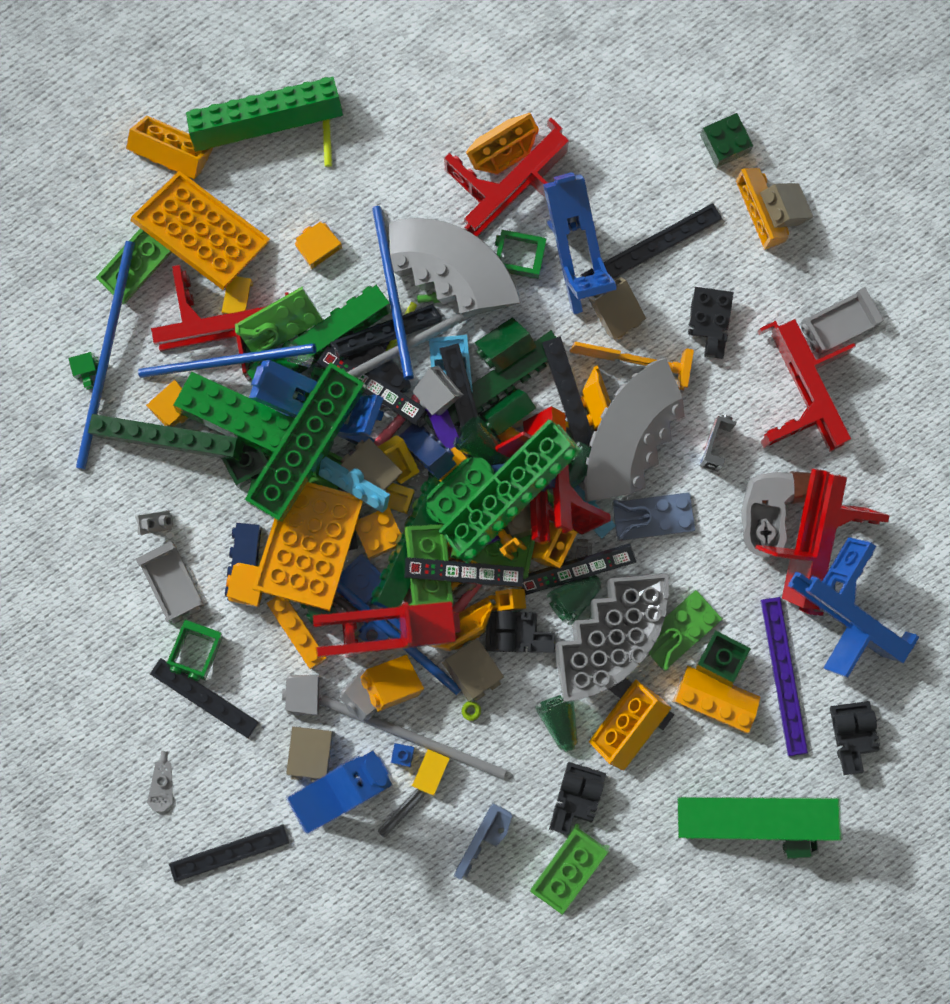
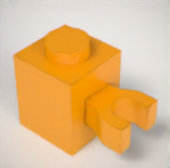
M524 589L495 591V595L488 596L489 600H495L496 602L492 611L526 609Z

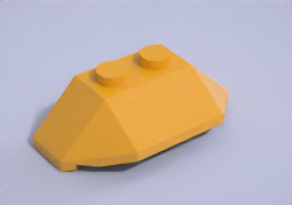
M531 113L508 119L477 138L466 151V154L475 170L499 174L530 153L539 128Z
M595 366L584 386L581 400L583 407L588 412L586 416L589 425L593 426V429L597 431L601 422V415L604 409L609 407L611 401L598 366Z
M488 597L459 612L461 632L455 634V643L432 645L430 647L446 651L457 650L469 640L479 638L485 632L493 608Z

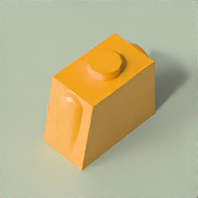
M321 221L313 227L305 228L302 231L303 234L298 236L295 242L296 248L311 269L343 248L342 243L336 238L328 225Z
M173 380L146 405L164 426L174 427L179 422L183 423L188 419V417L177 413L173 406L182 390V387L176 380Z
M244 563L233 565L232 574L228 575L226 581L229 601L260 608L263 593L252 589L259 566Z

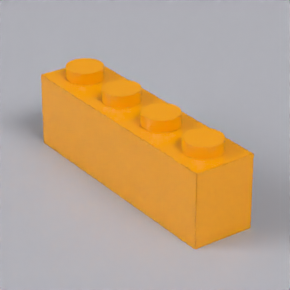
M275 597L266 603L309 669H314L328 659L327 657H317L316 647L320 646L289 600Z

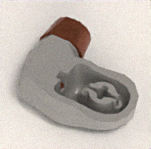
M795 471L790 473L773 472L761 474L748 480L742 503L741 519L744 543L749 551L757 556L769 557L773 555L755 549L756 545L784 548L787 541L785 504L789 502L791 504L805 502L811 473Z

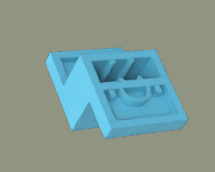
M467 335L431 338L429 340L431 367L439 366L445 374L439 348L459 343L471 391L473 392Z

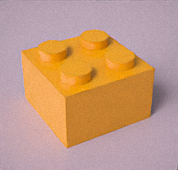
M389 506L383 513L377 511L358 519L355 528L369 560L396 549L398 545L396 540L401 534Z

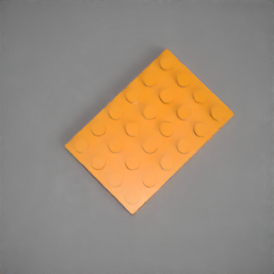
M180 171L136 211L130 220L222 290L234 280L270 241L269 237Z
M307 482L284 521L281 522L274 518L252 589L330 611L363 501L350 493Z

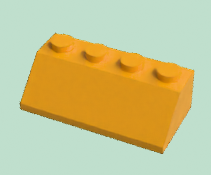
M147 115L130 128L126 149L134 154L148 158L151 162L166 166L169 170L180 171L188 178L193 179L202 172L213 148L195 152L188 133Z
M760 168L741 169L736 183L764 250L786 242L789 235L788 227H774L760 192L768 188L766 175L761 172Z
M687 665L672 702L743 733H749L757 714L760 696L734 685L729 687Z
M635 679L588 742L610 765L624 771L671 710V707L660 696Z

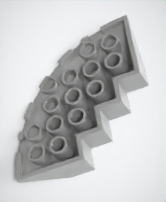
M412 218L389 222L390 256L394 273L399 277L413 274L415 286L422 291L435 287L437 300L443 304L457 301L459 313L465 318L521 303L515 283L506 266L485 242L471 232L459 226L434 219Z
M666 358L656 360L645 366V369L632 375V379L627 384H623L614 394L615 398L609 407L604 409L597 432L594 431L589 446L592 447L590 456L586 459L588 469L587 476L584 479L585 501L628 495L646 488L644 470L659 465L657 446L672 441L670 422L685 417L683 397Z
M668 574L610 578L606 583L608 598L592 599L589 604L591 619L576 620L572 624L574 641L556 643V663L564 702L591 697L611 688L632 673L645 659L661 632L666 616L669 596Z

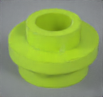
M470 701L462 706L461 712L466 720L474 721L481 715V707L477 702ZM469 707L475 709L473 715L468 714L467 710Z

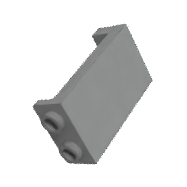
M864 287L848 298L810 317L804 318L801 321V330L804 335L809 336L812 350L821 355L880 325L884 320Z
M172 541L136 558L166 617L167 623L172 622L176 624L183 620L182 616L188 613L194 615L201 611L200 607L204 606V603Z

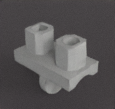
M170 510L135 515L138 524V535L172 530L173 518L170 515Z

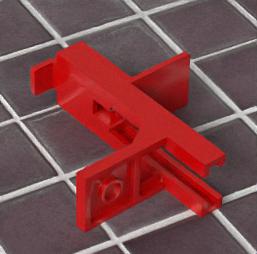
M551 117L547 121V126L552 131L500 183L477 179L475 172L470 168L467 170L463 166L462 160L456 155L453 157L449 153L444 158L445 171L479 202L464 218V222L467 224L464 227L465 230L478 237L530 184L546 198L543 184L548 182L543 177L567 154L569 140L562 134L563 128Z
M180 265L172 266L182 322L151 328L153 343L155 345L159 344V351L236 337L239 354L246 353L245 342L240 335L236 334L235 324L265 307L201 319L191 307L195 304L193 295L190 294L188 287H191L190 277L187 276L186 270L183 271ZM241 364L242 372L247 381L251 380L247 373L250 370L249 364Z
M796 319L780 326L774 321L761 327L758 330L759 335L771 330V336L807 406L798 421L794 418L784 423L785 425L781 426V429L774 427L768 430L760 441L763 448L815 424L829 452L845 445L844 443L851 440V437L816 369L848 355L856 347L855 343L816 360Z
M552 406L523 421L524 432L497 445L495 450L511 458L549 419L557 425L559 424L566 432L565 413ZM568 465L556 476L555 488H553L554 508L548 504L547 490L541 491L530 502L532 540L543 545L550 542L549 520L555 523L556 529L562 528V533L564 534L574 530L581 535L611 521L609 513L584 502L570 486Z
M813 468L810 474L795 549L756 545L755 549L775 557L790 558L782 599L798 605L800 611L809 615L823 616L824 612L819 607L788 586L795 572L803 574L808 579H811L813 576L823 581L828 573L838 527L850 521L859 523L868 521L870 524L880 525V522L888 523L890 515L866 507L842 504L847 477Z
M452 601L408 606V602H405L400 607L313 616L314 627L342 624L344 644L316 647L317 657L345 655V658L367 652L451 644L456 642L455 634L461 632L459 612L453 613ZM399 619L401 638L361 643H358V639H355L354 633L357 631V623Z

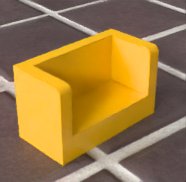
M236 276L226 287L222 314L246 310L250 287H253L252 279Z
M396 435L378 446L402 471V474L396 480L398 483L401 484L420 472L406 443L399 436Z
M392 483L385 490V492L390 494L389 508L408 514L415 491Z
M427 749L412 786L434 796L450 758Z

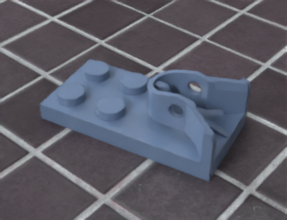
M690 492L625 501L614 500L612 502L617 541L695 531Z
M492 802L460 861L454 877L460 880L463 876L467 878L472 869L471 860L473 858L477 859L482 850V847H480L482 840L496 847L504 839L512 819L511 812ZM503 828L504 831L502 833H499L498 829Z

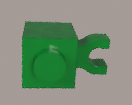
M92 352L69 357L73 377L76 380L82 379L84 388L87 390L93 389L94 383L91 376L97 373L98 356L95 357Z

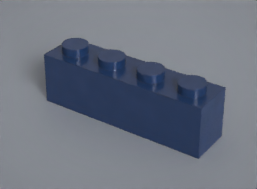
M412 424L399 435L406 443L411 455L438 480L457 465L452 459L454 454L451 450L445 447L440 440H437L432 433H429L424 426L419 427Z
M236 522V527L232 528L234 546L230 547L229 558H232V564L228 566L227 577L232 574L233 565L236 563L258 566L262 531L260 525ZM228 587L225 588V597H227Z

